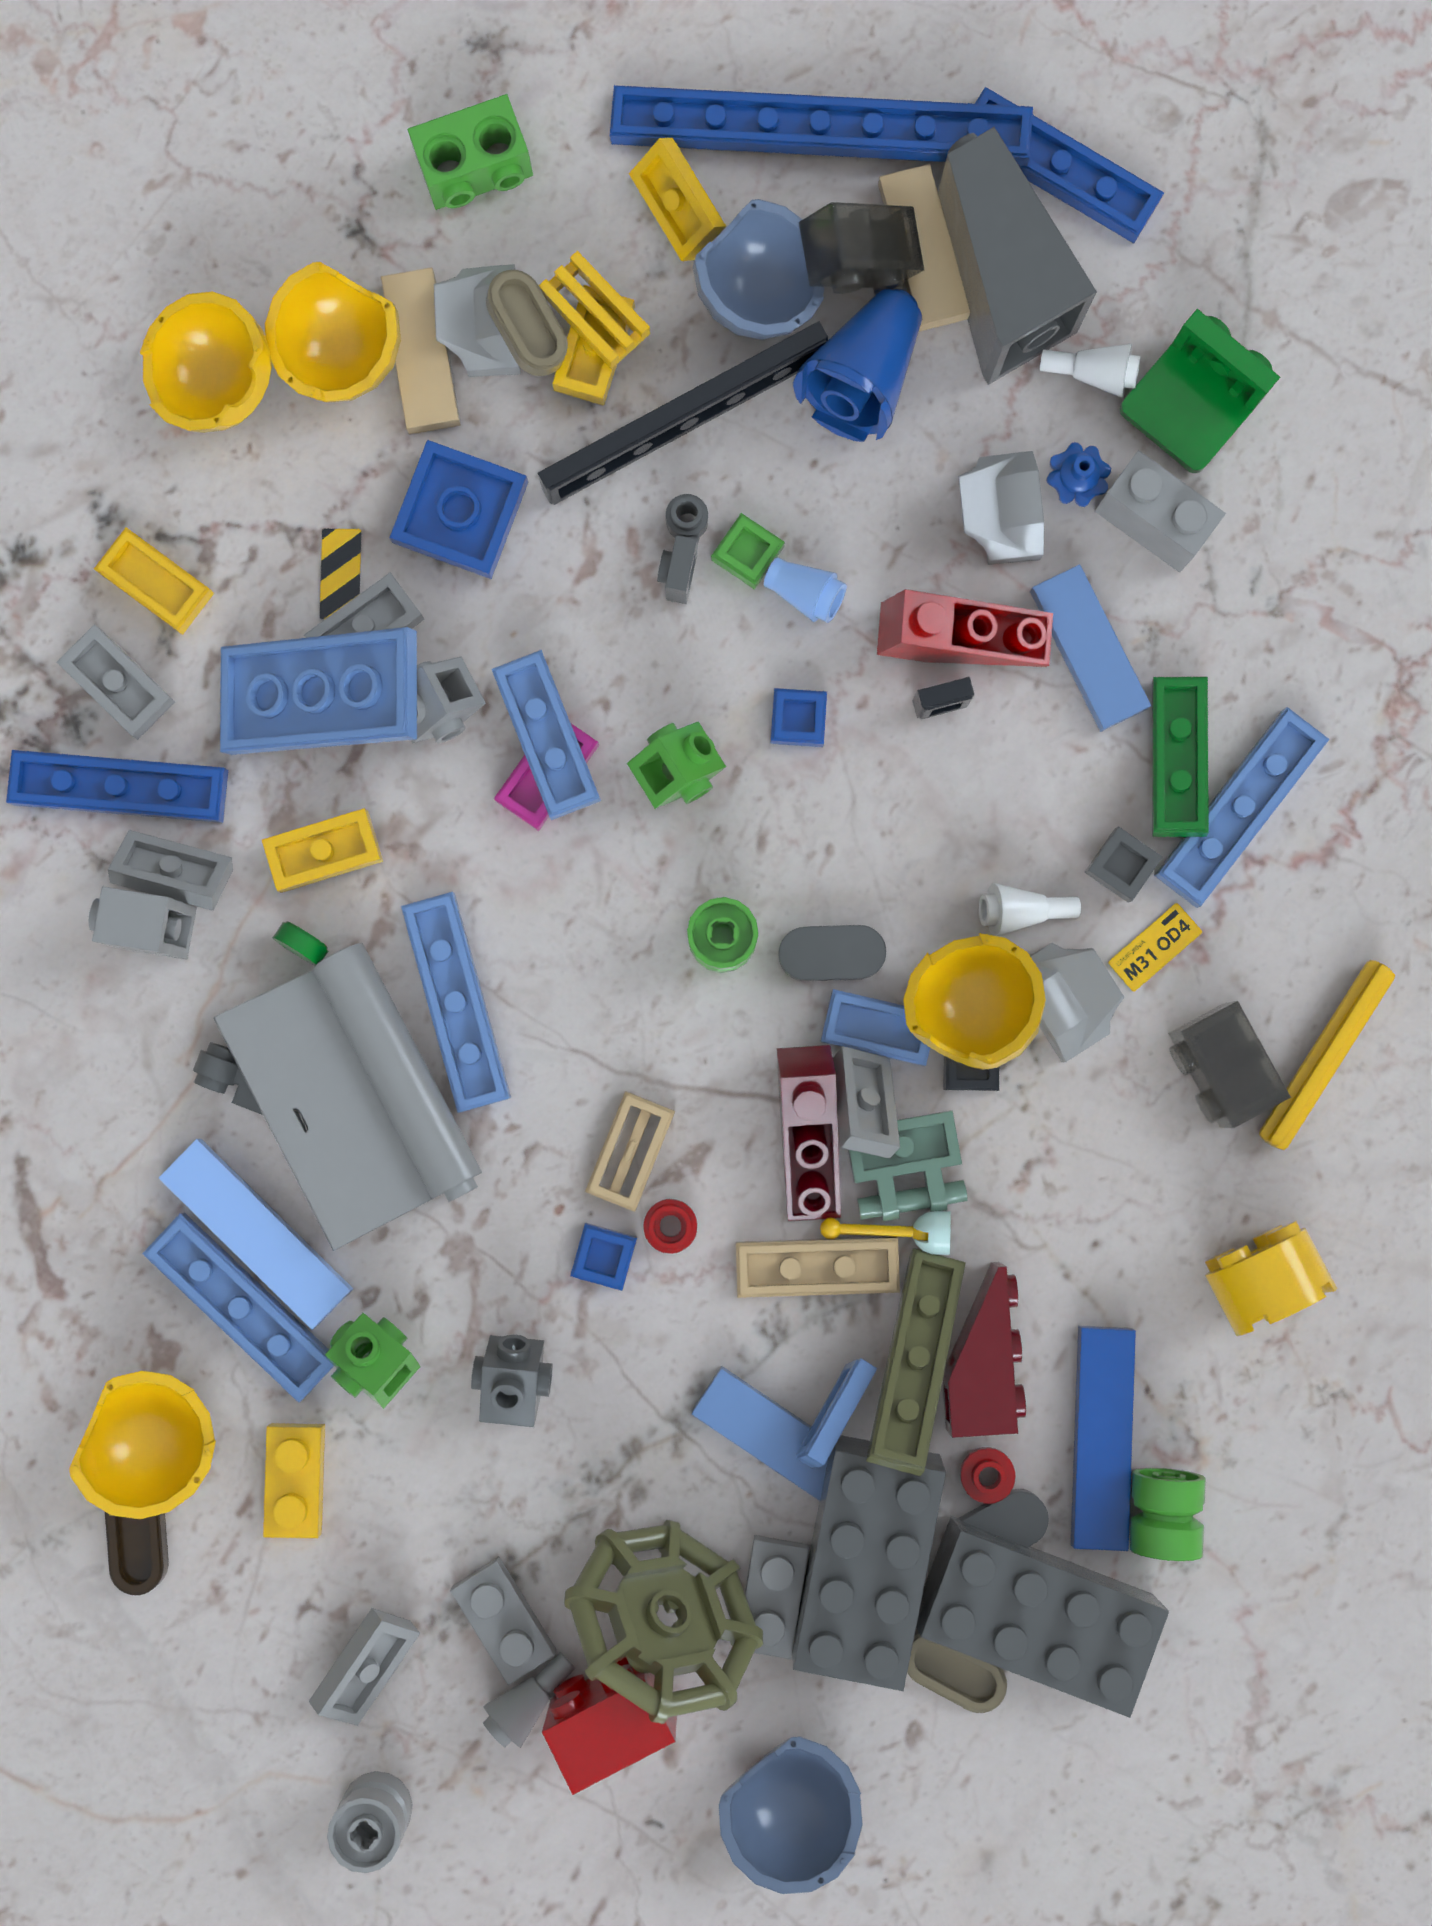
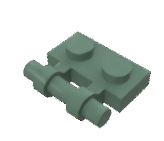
M951 1110L897 1120L900 1148L890 1159L848 1149L854 1183L876 1181L877 1195L857 1199L861 1220L882 1217L883 1222L899 1219V1213L929 1208L930 1212L946 1211L948 1204L968 1201L964 1180L943 1182L941 1168L962 1164L953 1111ZM923 1171L925 1187L895 1191L894 1176Z

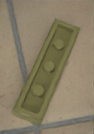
M915 1248L910 1253L867 1453V1462L921 1476L925 1471L966 1262L930 1254Z

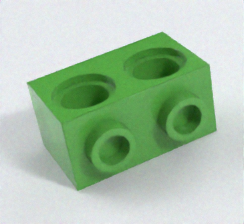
M508 94L407 129L435 210L444 207H463L473 201L475 196L495 189L498 191L514 189L522 184L524 179L533 176L529 152ZM497 143L509 146L506 151L500 154L486 152L490 146ZM445 161L459 162V165L451 171L442 172L437 170L438 166Z

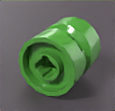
M726 897L710 899L698 906L690 917L687 929L690 951L696 961L707 970L719 973L735 971L745 965L754 954L758 939L757 921L750 909L738 900Z
M1141 1468L1133 1471L1132 1497L1134 1498V1505L1141 1509L1142 1512L1131 1518L1130 1550L1132 1553L1167 1561H1194L1203 1557L1204 1525L1193 1517V1515L1203 1511V1504L1205 1503L1206 1478L1203 1475L1167 1468Z

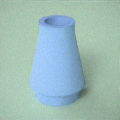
M778 557L771 563L764 579V587L777 593L813 622L820 619L829 623L838 612L847 589L846 583L837 580V573L790 563Z

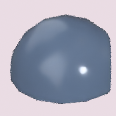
M761 199L751 200L737 214L728 227L695 256L693 272L698 296L712 318L736 335L764 340L790 334L813 317L825 298L823 293L826 272L820 251L822 244L808 223L785 206Z
M791 1737L755 1763L723 1792L719 1801L720 1835L733 1864L754 1884L780 1894L813 1892L838 1878L856 1855L855 1850L863 1826L861 1792L849 1766L827 1746L802 1737Z

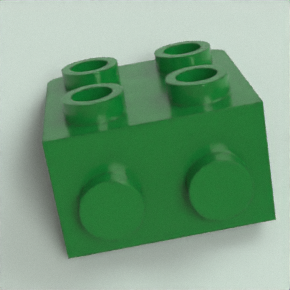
M1197 308L1183 324L1169 348L1139 381L1135 389L1123 400L1120 405V414L1187 471L1199 473L1260 404L1280 379V376L1273 371L1271 363L1264 355L1255 350H1247L1231 336L1229 328L1220 319L1214 316H1206Z

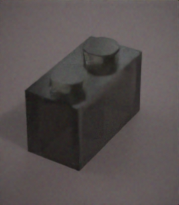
M831 202L798 222L810 287H832L835 294H846L862 288H873L874 294H877L884 289L902 290L905 288V280L924 271L913 206Z
M1238 1001L1223 1003L1168 1033L1174 1043L1173 1046L1169 1047L1170 1054L1181 1073L1185 1076L1191 1074L1200 1090V1093L1195 1095L1197 1104L1210 1123L1217 1121L1220 1128H1235L1291 1098Z

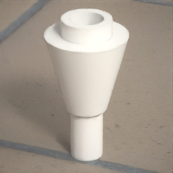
M1132 344L1081 350L1077 354L1043 349L1040 371L1073 375L1074 379L1123 398L1125 388L1135 389L1141 356L1131 355Z
M992 883L989 886L987 894H982L979 901L980 922L983 926H988L993 936H999L1039 924L1047 919L1079 918L1081 913V903L1078 897L1046 898L1042 894Z

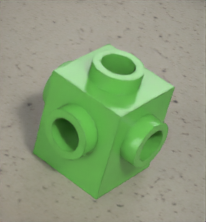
M699 721L677 729L674 723L662 727L647 738L649 745L627 763L654 809L680 798L686 804L699 799L713 789L709 780L726 768V765L715 749L713 741L707 736Z
M363 1312L354 1322L348 1321L337 1330L331 1339V1348L325 1354L337 1369L331 1375L335 1382L354 1398L363 1391L383 1409L421 1366L412 1353L403 1346V1343L408 1338L385 1317L376 1324Z

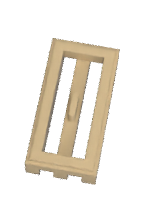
M625 1091L585 1192L635 1212L675 1111ZM631 1106L637 1107L641 1111L610 1189L602 1187L600 1183ZM651 1114L657 1115L661 1119L629 1197L619 1194Z

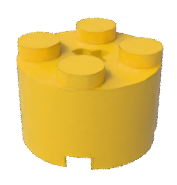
M1296 1221L1284 1226L1279 1225L1252 1238L1257 1248L1251 1251L1247 1245H1244L1237 1249H1229L1205 1261L1209 1270L1205 1277L1236 1336L1255 1331L1252 1324L1264 1318L1269 1324L1287 1318L1326 1297L1325 1293L1335 1292L1338 1289L1306 1228L1300 1229Z

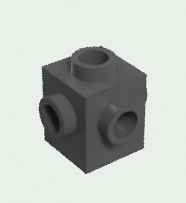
M514 1334L506 1336L490 1335L485 1356H475L472 1370L471 1389L481 1390L479 1422L534 1427L540 1397H549L553 1364L543 1363L544 1340L527 1339L524 1336Z

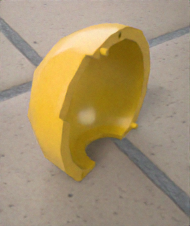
M320 261L310 263L286 279L273 296L265 321V336L270 349L272 364L278 376L298 394L322 402L353 401L376 389L394 367L401 343L399 314L395 305L388 299L363 288Z
M213 291L187 294L166 306L149 326L140 350V354L143 355V383L151 401L149 405L165 422L188 431L207 433L223 431L237 426L260 403L270 380L272 360L263 329L236 299Z
M979 933V936L953 940L930 955L927 952L910 975L903 1001L906 1025L918 1040L956 1062L984 1070L997 1068L1024 1052L1038 1034L1046 998L1042 973L1027 951L1007 938Z
M138 1371L113 1377L105 1383L94 1413L69 1467L70 1477L88 1502L112 1516L144 1519L170 1512L194 1495L211 1468L216 1440L210 1413L193 1388L171 1375Z

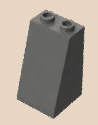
M995 127L979 136L975 133L967 134L951 146L947 154L938 190L970 309V315L967 320L982 375L988 385L1042 354L1043 349L1049 350L1075 335L1097 293Z

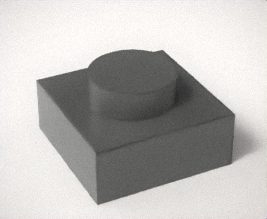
M1118 826L1110 834L1084 873L1129 903L1134 900L1163 857Z

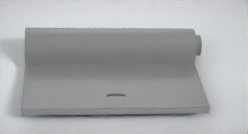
M363 943L342 949L319 962L313 971L213 1018L333 1251L443 1193L448 1202H451L478 1187L473 1177L481 1174L482 1171ZM294 1110H297V1111L300 1113V1115H301V1117H302L304 1123L302 1122V1120H301L299 1114H298L296 1111H294Z

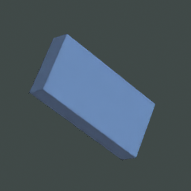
M835 989L832 990L820 1042L926 1066L930 1047L918 1040L908 1029L904 1005Z
M862 1358L845 1365L798 1449L796 1459L812 1469L825 1465L877 1370L875 1366Z

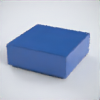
M774 688L770 744L823 747L827 692Z
M585 1223L570 1276L622 1291L637 1237Z

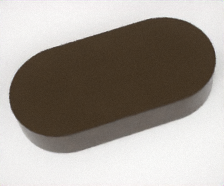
M105 1512L108 1565L113 1584L120 1591L129 1595H143L150 1592L165 1578L169 1566L165 1513L144 1519L112 1516Z

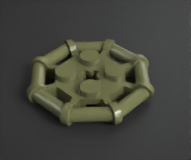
M666 1520L660 1526L621 1532L606 1529L595 1538V1549L574 1586L569 1587L565 1591L564 1598L565 1607L572 1612L588 1666L584 1671L591 1681L598 1679L649 1713L650 1721L664 1724L669 1717L718 1708L725 1711L732 1707L737 1701V1688L754 1651L763 1645V1630L755 1624L737 1573L741 1568L734 1559L731 1561L725 1560L683 1532L678 1522ZM658 1549L661 1557L639 1561L633 1553ZM679 1556L710 1576L706 1577L700 1572L696 1577L683 1569L687 1563L679 1559ZM611 1564L615 1565L623 1576L617 1589L614 1592L598 1589ZM719 1587L730 1619L725 1618L716 1592V1589ZM658 1605H663L666 1613L676 1614L678 1620L671 1627L666 1626L659 1620L656 1614L659 1611ZM595 1611L608 1613L617 1644L608 1651ZM719 1639L729 1641L732 1645L722 1669L712 1657L716 1650L714 1647ZM626 1656L630 1666L636 1671L653 1674L655 1676L654 1688L616 1662ZM696 1672L705 1684L673 1692V1677L677 1675Z

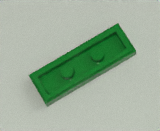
M1153 677L1152 837H1207L1209 833L1208 677Z

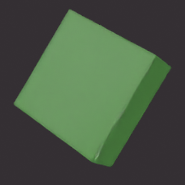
M741 513L711 555V561L755 590L767 573L771 563L783 550L785 542Z

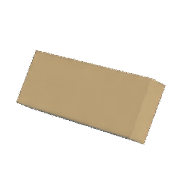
M930 164L879 176L878 187L907 292L915 298L922 313L919 332L967 320L970 315V309Z
M433 268L381 276L384 298L395 305L399 314L401 343L395 365L406 429L409 435L461 426L448 348L436 340L434 284H436Z
M869 1237L838 1238L832 1240L807 1239L736 1242L737 1298L900 1293L898 1238Z

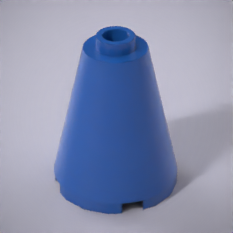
M884 289L879 291L799 368L793 381L795 397L800 404L806 398L816 409L812 418L819 425L838 436L857 442H864L869 434H877L876 440L883 438L887 429L892 424L922 322V313L915 298L908 292L900 289Z

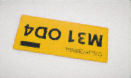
M1175 903L1109 960L1108 964L1125 984L1135 992L1201 935L1202 930L1178 903Z

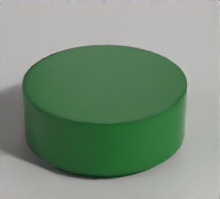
M288 921L286 923L282 922L272 937L284 948L314 966L321 962L329 952L327 950L328 947L324 943Z

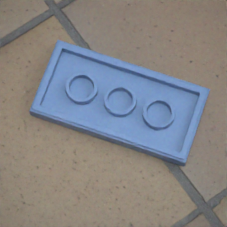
M402 627L221 647L220 752L236 755L417 739L416 630Z

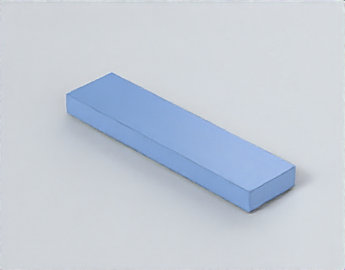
M196 1139L159 1177L311 1330L316 1328L353 1290L202 1139Z

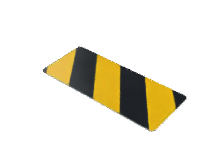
M324 528L322 530L320 619L328 618L360 594V529Z

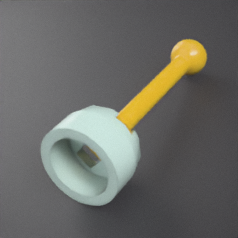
M951 1211L924 1213L916 1220L913 1226L840 1224L834 1218H827L821 1223L820 1232L823 1237L830 1240L837 1238L840 1234L912 1237L916 1245L924 1252L935 1255H950Z

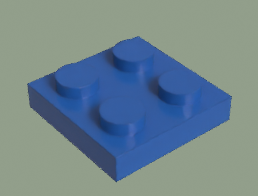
M427 440L389 538L393 544L492 579L527 488L528 478L524 474Z

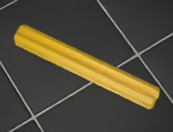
M1369 960L1365 963L1259 1130V1136L1266 1143L1280 1150L1288 1148L1394 981L1395 974L1389 967L1374 960Z

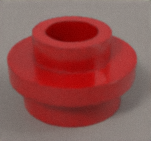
M661 1200L648 1210L643 1224L644 1234L649 1244L660 1252L668 1254L681 1252L689 1247L695 1239L697 1233L695 1213L686 1203L680 1200ZM666 1216H675L681 1223V1230L674 1236L665 1235L660 1228L661 1220Z
M978 1448L969 1453L961 1465L960 1479L962 1486L972 1499L980 1503L992 1504L1003 1500L1010 1494L1015 1484L1016 1475L1011 1460L1005 1453L996 1448ZM986 1467H993L998 1471L996 1482L988 1486L979 1482L980 1472Z

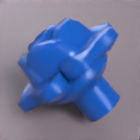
M1074 442L1068 446L1065 452L1051 457L1049 465L1054 471L1048 474L1046 481L1047 484L1057 490L1061 503L1068 504L1075 499V503L1078 506L1086 507L1094 497L1107 492L1108 483L1104 479L1108 478L1111 474V467L1101 460L1096 446H1089L1083 451L1082 446Z

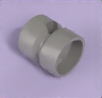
M374 1771L361 1775L350 1784L329 1823L327 1835L330 1852L340 1865L353 1872L369 1873L380 1870L393 1859L401 1844L412 1814L413 1804L410 1792L403 1782L390 1773Z

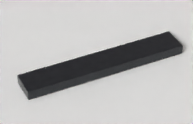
M820 321L538 472L542 490L549 503L555 505L796 375L799 368L828 341V335Z

